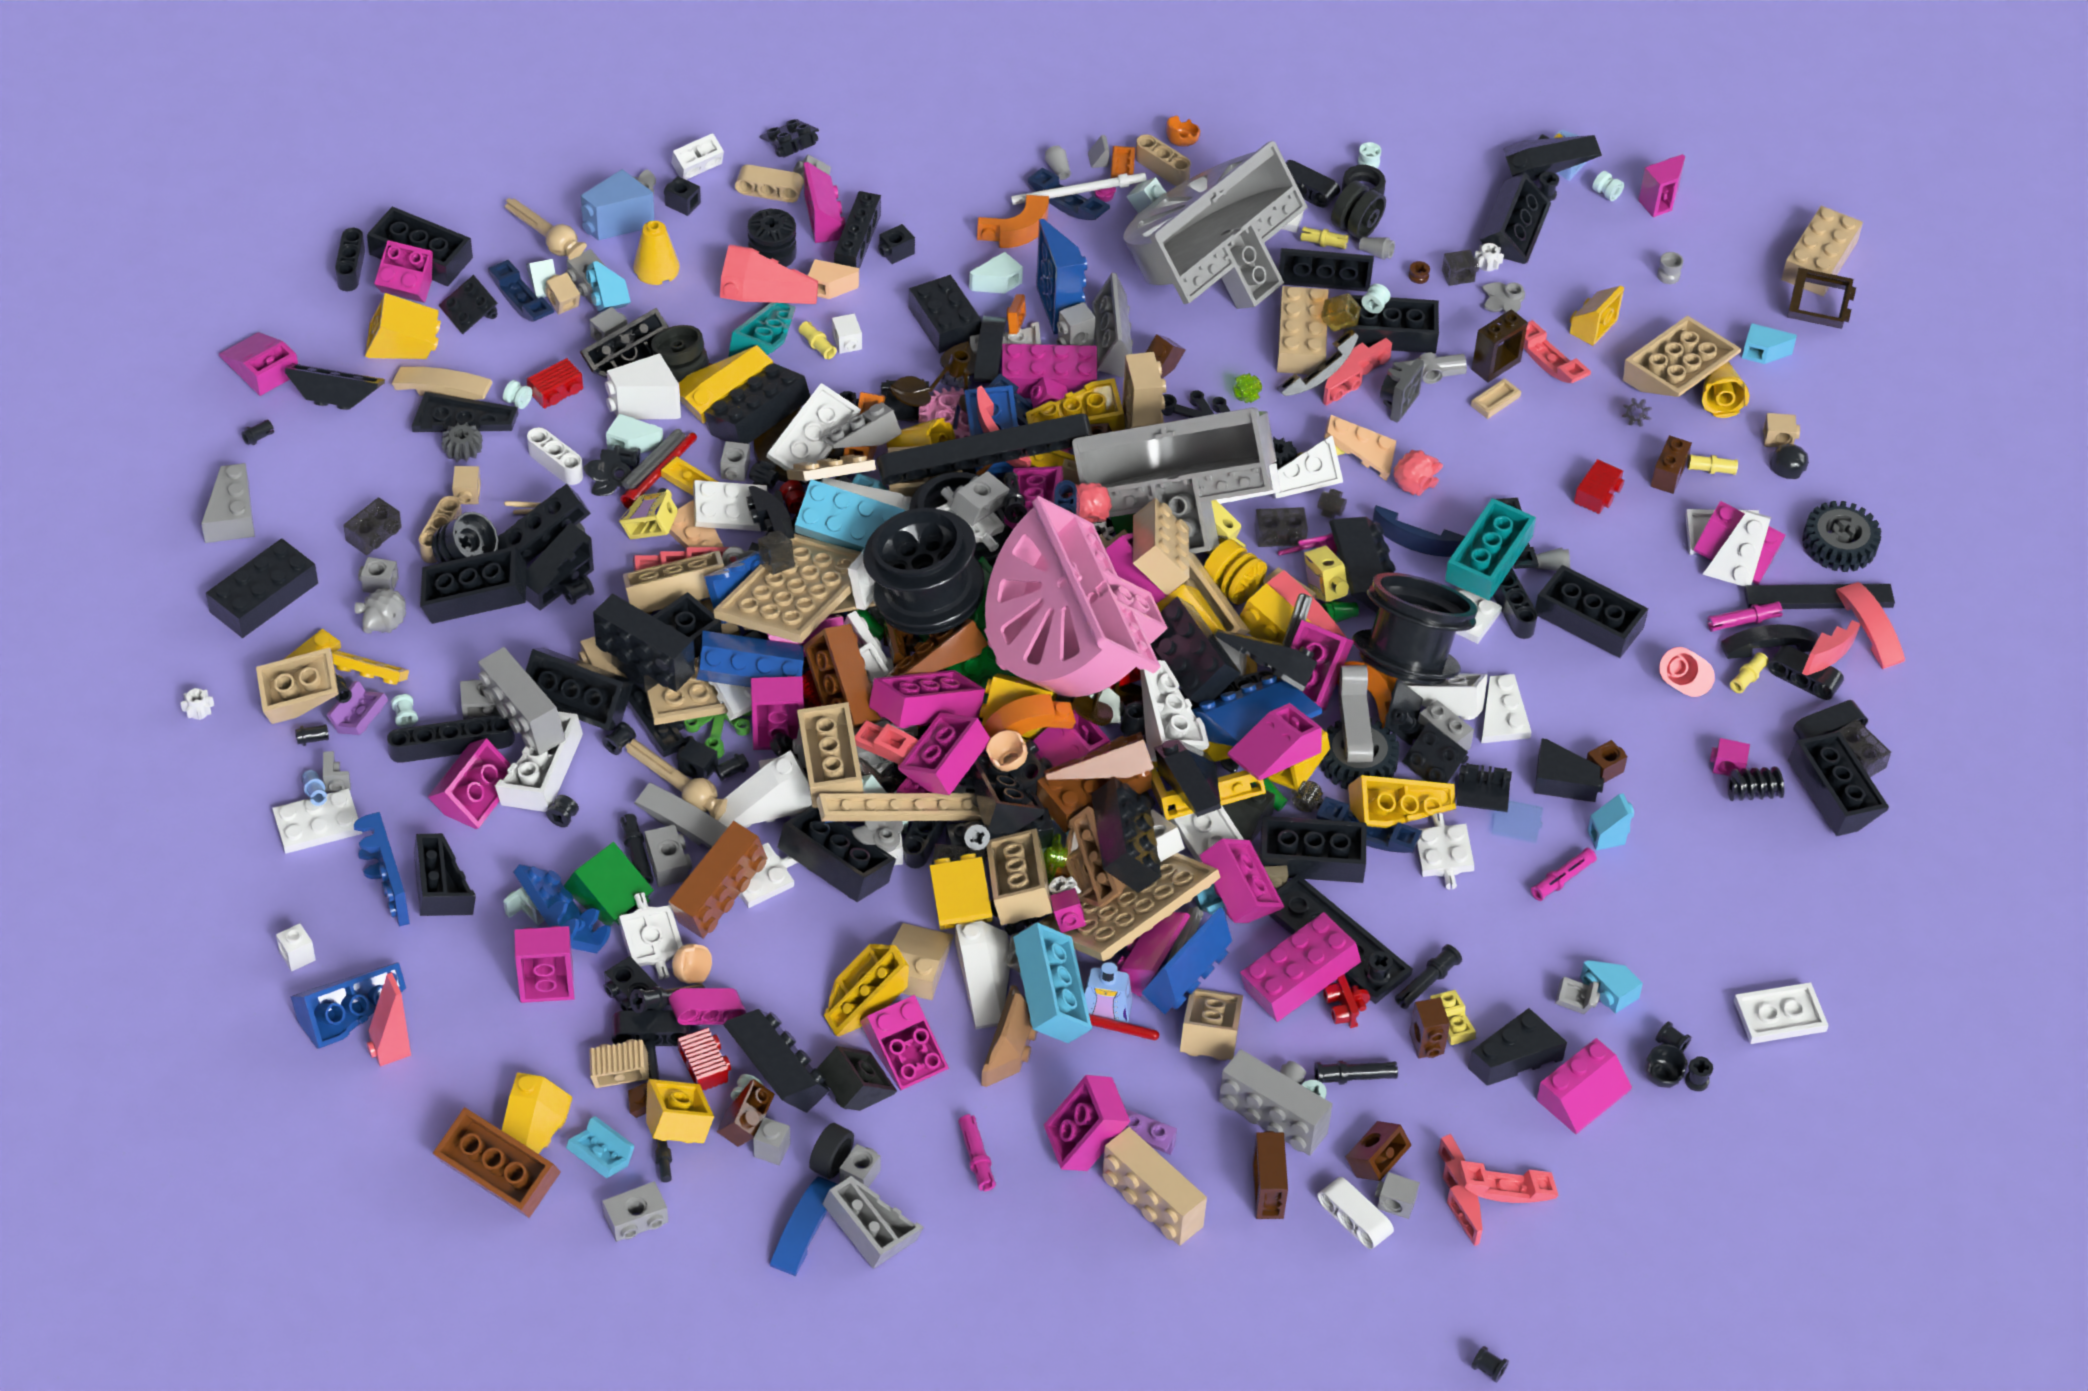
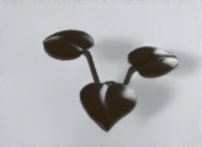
M968 341L958 344L942 354L940 364L944 369L930 387H927L926 383L917 377L905 376L890 385V391L899 401L906 405L914 407L927 405L931 401L929 392L933 391L943 376L949 371L952 377L960 378L963 376L965 393V390H969L968 376L974 375L976 356ZM964 394L959 399V405L967 414Z
M1120 681L1115 683L1114 692L1119 695L1120 701H1123L1125 706L1143 700L1142 686L1129 683L1119 687ZM1102 691L1097 692L1094 699L1088 696L1074 698L1072 703L1073 709L1082 718L1092 721L1099 726H1105L1111 722L1113 718L1112 708L1108 704L1098 702Z

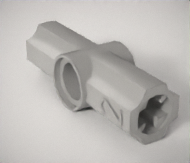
M1428 352L1418 358L1424 361L1422 379L1427 384L1436 383L1444 376L1466 374L1467 371L1464 354L1437 357L1435 353ZM1415 360L1403 361V363L1411 366Z

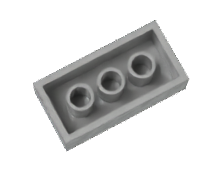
M505 647L478 661L481 671L478 673V676L486 687L483 690L485 697L490 703L494 702L496 704V708L502 718L507 717L513 731L516 734L521 733L522 739L529 749L533 748L540 756L566 740L556 706Z
M1240 1049L1222 1071L1219 1102L1227 1109L1234 1110L1244 1116L1250 1123L1257 1124L1267 1131L1284 1132L1285 1141L1295 1150L1310 1156L1328 1134L1332 1103Z

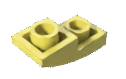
M1456 990L1430 996V999L1439 997L1442 999L1450 1022L1447 1037L1450 1045L1476 1039V1031L1465 1015V1005Z

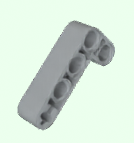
M1367 665L1340 666L1338 696L1346 763L1373 762V741L1367 701Z

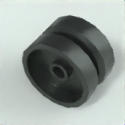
M1353 181L1344 188L1335 202L1331 214L1332 224L1342 230L1348 229L1349 234L1360 240L1362 237H1368L1377 227L1384 214L1386 197L1375 190L1370 191L1368 186L1359 181Z
M672 326L658 333L652 340L651 348L653 355L661 354L677 382L709 365L702 333L694 326Z

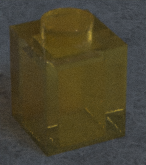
M1349 293L1325 299L1321 318L1333 332L1357 325L1361 307Z

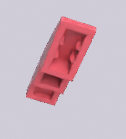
M686 547L685 551H660L659 555H634V571L715 551H720L722 557L723 552L729 547ZM730 557V561L735 562L736 557Z
M1285 570L1267 582L1270 587L1293 607L1300 593L1311 596ZM1312 597L1307 619L1317 626L1346 637L1330 615Z
M1852 620L1847 630L1837 626L1832 636L1821 633L1808 657L1802 674L1810 675L1821 671L1842 658L1853 645L1861 623Z
M1449 1134L1441 1138L1438 1151L1445 1162L1442 1178L1449 1187L1447 1204L1473 1245L1476 1246L1480 1243L1483 1230L1478 1196L1464 1187L1458 1163L1465 1161V1158L1454 1138Z

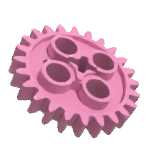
M951 387V391H947L945 388H942V393L934 390L930 403L919 407L918 423L936 418H944V421L950 422L953 427L956 408L960 397L965 394L964 389L961 388L960 391H956L954 387ZM962 409L960 410L957 429L954 430L955 439L970 436L967 414Z

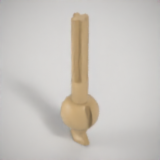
M508 198L506 200L505 209L546 237V245L553 254L567 256L571 260L581 256L587 247L585 242H578L577 235L570 226L565 224L553 226L516 199Z
M632 739L631 743H627L625 747L628 749L627 752L680 790L683 800L703 812L709 811L711 817L719 820L726 812L727 799H717V789L711 781L704 778L689 779L636 739Z

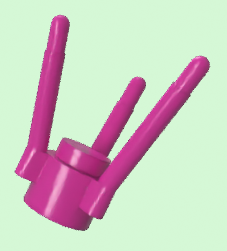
M1332 533L1299 540L1298 546L1278 551V555L1281 556L1326 545L1336 556V552H1338Z

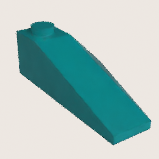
M771 302L732 332L728 357L756 345L766 355L774 352L785 342L796 307L787 303Z

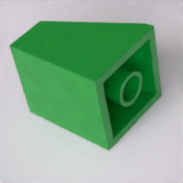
M612 842L575 870L564 884L565 889L585 909L595 908L600 910L598 920L610 927L615 923L620 926L619 916L629 914L635 907L638 910L634 895L645 893L648 904L650 902L648 897L654 891L615 842Z

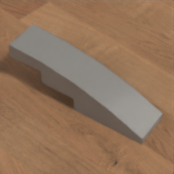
M650 782L634 802V804L663 825H675L677 832H681L700 846L702 843L709 849L713 847L728 828L694 805Z

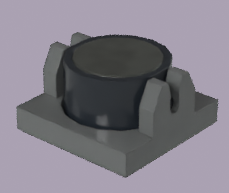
M1416 358L1411 366L1403 362H1394L1392 368L1388 369L1387 376L1381 387L1380 397L1384 399L1383 403L1391 409L1390 420L1399 422L1419 396L1424 369L1423 360Z

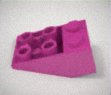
M260 332L219 353V356L259 396L290 380L285 374V368L292 363L298 364L297 354L283 341Z
M1288 703L1269 712L1228 752V757L1260 781L1321 753L1322 727L1291 703Z
M1073 710L1076 721L1073 729L1048 727L1033 742L1040 749L1037 752L1040 757L1045 756L1055 767L1071 759H1079L1088 752L1109 743L1111 740L1098 725L1082 718ZM1038 770L1033 774V778L1037 776Z
M915 995L870 1014L860 1021L872 1048L900 1091L949 1069Z

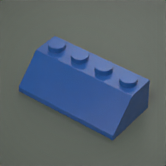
M702 631L696 680L751 688V678L802 676L803 645Z
M1221 907L1171 958L1141 993L1163 1014H1166L1172 1007L1177 1010L1187 999L1184 994L1188 992L1191 995L1201 984L1198 981L1200 976L1205 980L1215 969L1212 963L1215 961L1217 964H1220L1229 954L1226 948L1232 942L1224 910Z

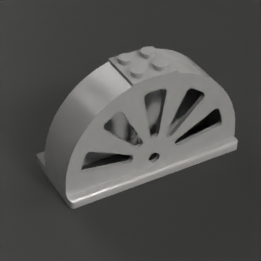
M1270 141L1256 152L1212 167L1164 193L1135 216L1127 226L1123 237L1145 281L1153 285L1173 284L1183 304L1192 302L1222 278L1236 308H1250L1257 306L1284 283L1264 243L1308 207L1276 143Z
M1254 407L1075 438L1072 441L1080 484L1094 482L1100 483L1107 488L1109 497L1112 500L1109 517L1137 513L1156 498L1160 503H1166L1172 510V514L1178 520L1182 519L1188 525L1189 552L1191 553L1211 551L1219 545L1212 500L1273 490L1269 465L1276 462L1277 459L1268 412L1258 411Z

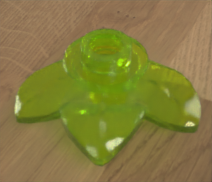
M1058 833L1054 835L1051 847L1044 851L1048 885L1054 879L1056 869L1058 867L1064 868L1068 856V848L1062 847L1061 835Z

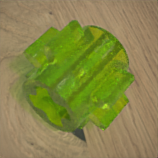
M1248 373L1235 378L1237 384L1233 386V392L1239 401L1244 400L1245 403H1252L1260 398L1258 393L1262 391V384L1257 376H1251Z

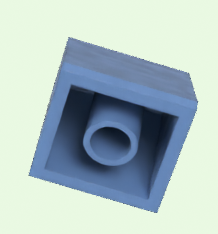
M623 169L581 195L582 227L587 234L592 235L598 241L640 231L645 223L655 221L653 192Z

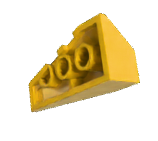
M756 345L693 372L678 383L680 401L704 424L707 421L704 411L715 402L729 395L732 390L746 383L749 378L759 374L768 365L773 364V361Z
M1115 378L1090 382L1084 385V389L1074 394L1071 391L1065 394V398L1061 400L1047 402L1026 412L1027 423L1032 424L1076 414H1086L1090 424L1109 423L1112 432L1125 430L1124 411Z
M1361 775L1348 785L1350 810L1359 822L1367 823V826L1388 828L1397 825L1398 822L1403 824L1433 816L1435 813L1439 814L1456 809L1454 784Z
M517 1072L509 1096L502 1131L539 1154L544 1147L547 1148L550 1144L551 1138L558 1128L561 1129L565 1124L573 1100L572 1096L545 1077Z

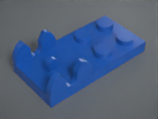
M1013 386L984 388L994 403L992 419L998 428L1002 430L1017 427ZM977 389L965 390V408L970 436L983 434L977 414ZM1005 461L993 464L987 471L997 478L1003 477L1007 472H1013L1015 467ZM983 466L975 467V473H977V471L980 470Z
M769 545L704 576L713 609L777 549V546L772 547V545ZM721 620V624L727 623L726 621Z
M376 812L365 815L355 821L354 830L361 832L372 831L373 835L364 837L359 842L361 850L358 856L359 859H377L379 862L367 867L363 871L364 876L369 879H382V888L385 897H388L389 900L388 907L391 917H397L399 927L408 925L410 923L405 891L381 814Z
M520 864L517 866L513 873L549 927L569 926L571 948L597 954L606 944L611 932L609 925L600 926L595 932L593 931V925L598 920L600 910L590 908L581 913L573 901L572 894L565 889L561 883V877L556 872L538 869L535 866L529 867Z

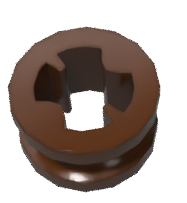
M1422 261L1413 262L1409 269V279L1417 284L1427 282L1430 266Z

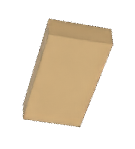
M1504 378L1471 401V407L1489 419L1521 396V391Z

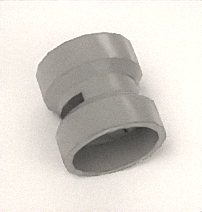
M1666 252L1661 256L1660 267L1657 273V277L1661 282L1675 284L1679 281L1683 266L1682 256L1675 252Z

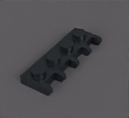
M633 684L627 705L663 757L678 752L682 746H686L690 739L695 740L693 736L684 738L679 731L685 726L682 721L654 725L647 694L636 684Z

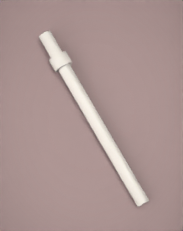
M1145 172L1133 175L1125 173L1118 175L1116 178L1011 196L1012 204L1016 205L1026 203V195L1049 196L1050 199L1118 186L1125 188L1129 187V184L1144 182L1147 179Z

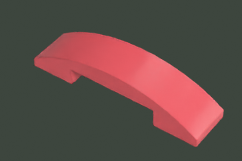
M1533 320L1528 322L1523 348L1543 370L1566 383H1574L1591 375V371L1577 358L1570 361L1546 340L1547 332Z
M980 386L977 388V414L983 433L1000 430L992 419L994 403L984 388ZM1029 456L1006 461L1015 468H1031Z
M1859 582L1836 589V593L1846 610L1852 609L1872 642L1871 651L1881 668L1884 669L1904 662L1905 657L1895 630L1881 605L1871 592Z
M1460 1161L1458 1163L1464 1187L1471 1193L1485 1199L1509 1203H1529L1556 1199L1559 1196L1552 1172L1529 1169L1524 1175L1486 1171L1483 1163Z

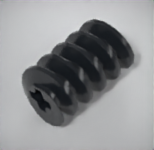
M1773 766L1770 770L1767 767H1762L1760 771L1758 768H1752L1750 771L1747 768H1743L1740 772L1738 769H1732L1729 773L1727 789L1731 801L1734 800L1735 794L1738 795L1740 801H1743L1745 793L1748 794L1749 800L1754 799L1755 793H1758L1759 799L1763 800L1765 792L1768 793L1770 799H1773L1775 791L1778 792L1779 798L1784 797V780L1780 769L1776 766Z

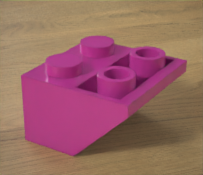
M1683 154L1645 167L1638 201L1652 217L1670 212L1673 209L1685 161Z
M387 241L374 282L375 286L382 293L425 303L432 282L433 252Z

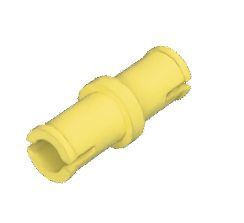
M1307 227L1302 229L1304 233L1301 232V241L1317 243L1321 247H1326L1327 245L1344 250L1347 248L1348 235L1332 233L1328 229H1323V231Z
M805 321L799 326V333L808 340L812 349H817L828 360L835 356L837 349L827 340L823 332L818 331L811 322Z
M1690 454L1687 468L1688 470L1708 471L1709 474L1719 472L1735 475L1738 469V460L1717 458L1716 455L1705 457Z
M1756 653L1749 663L1744 664L1740 668V673L1730 682L1731 689L1736 693H1743L1750 683L1755 682L1759 678V673L1769 663L1768 657L1763 653Z

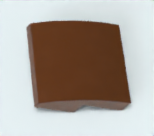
M884 620L885 635L893 667H895L903 658L907 657V652L901 631L893 628Z

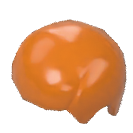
M1179 116L1168 118L1166 134L1170 143L1185 147L1191 146L1198 141L1201 132L1198 125L1193 124L1190 119L1186 122H1181Z

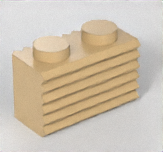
M630 1039L622 1044H601L596 1048L589 1049L590 1077L595 1088L649 1079L648 1052L643 1040Z

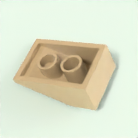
M330 647L256 667L263 713L271 724L297 718L339 694Z
M902 923L891 945L897 946L909 965L908 987L902 994L933 1000L954 938L953 934Z
M1196 989L1191 995L1189 994L1180 1052L1190 1056L1204 1055L1211 1056L1217 1060H1232L1235 1053L1243 995Z

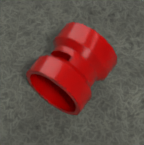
M790 480L785 482L779 491L782 493L783 501H785L788 511L792 514H797L806 493L800 481Z

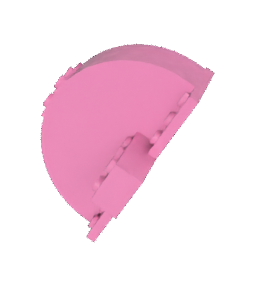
M1037 496L1032 501L1034 507L1020 520L1005 541L994 564L987 588L985 603L986 629L984 631L988 638V645L996 656L995 661L1001 669L1009 670L1020 678L1042 688L1069 697H1080L1100 692L1120 681L1135 667L1141 670L1145 669L1154 674L1161 666L1150 644L1168 628L1151 592L1118 577L1093 523Z

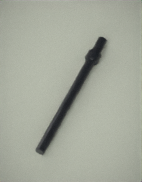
M647 1041L644 1045L648 1052L649 1079L656 1078L660 1080L655 1042ZM656 1139L655 1160L656 1164L659 1165L660 1178L662 1182H670L672 1180L670 1163L672 1162L671 1149L668 1148L667 1140L661 1141Z

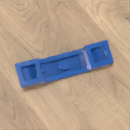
M817 1176L810 1184L794 1209L771 1259L770 1267L793 1276L797 1275L808 1254L807 1248L827 1213L823 1202L829 1190L838 1185L837 1183Z

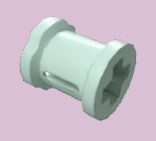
M408 694L397 695L391 700L392 709L396 712L395 723L401 728L412 727L418 722V715L413 710V697Z

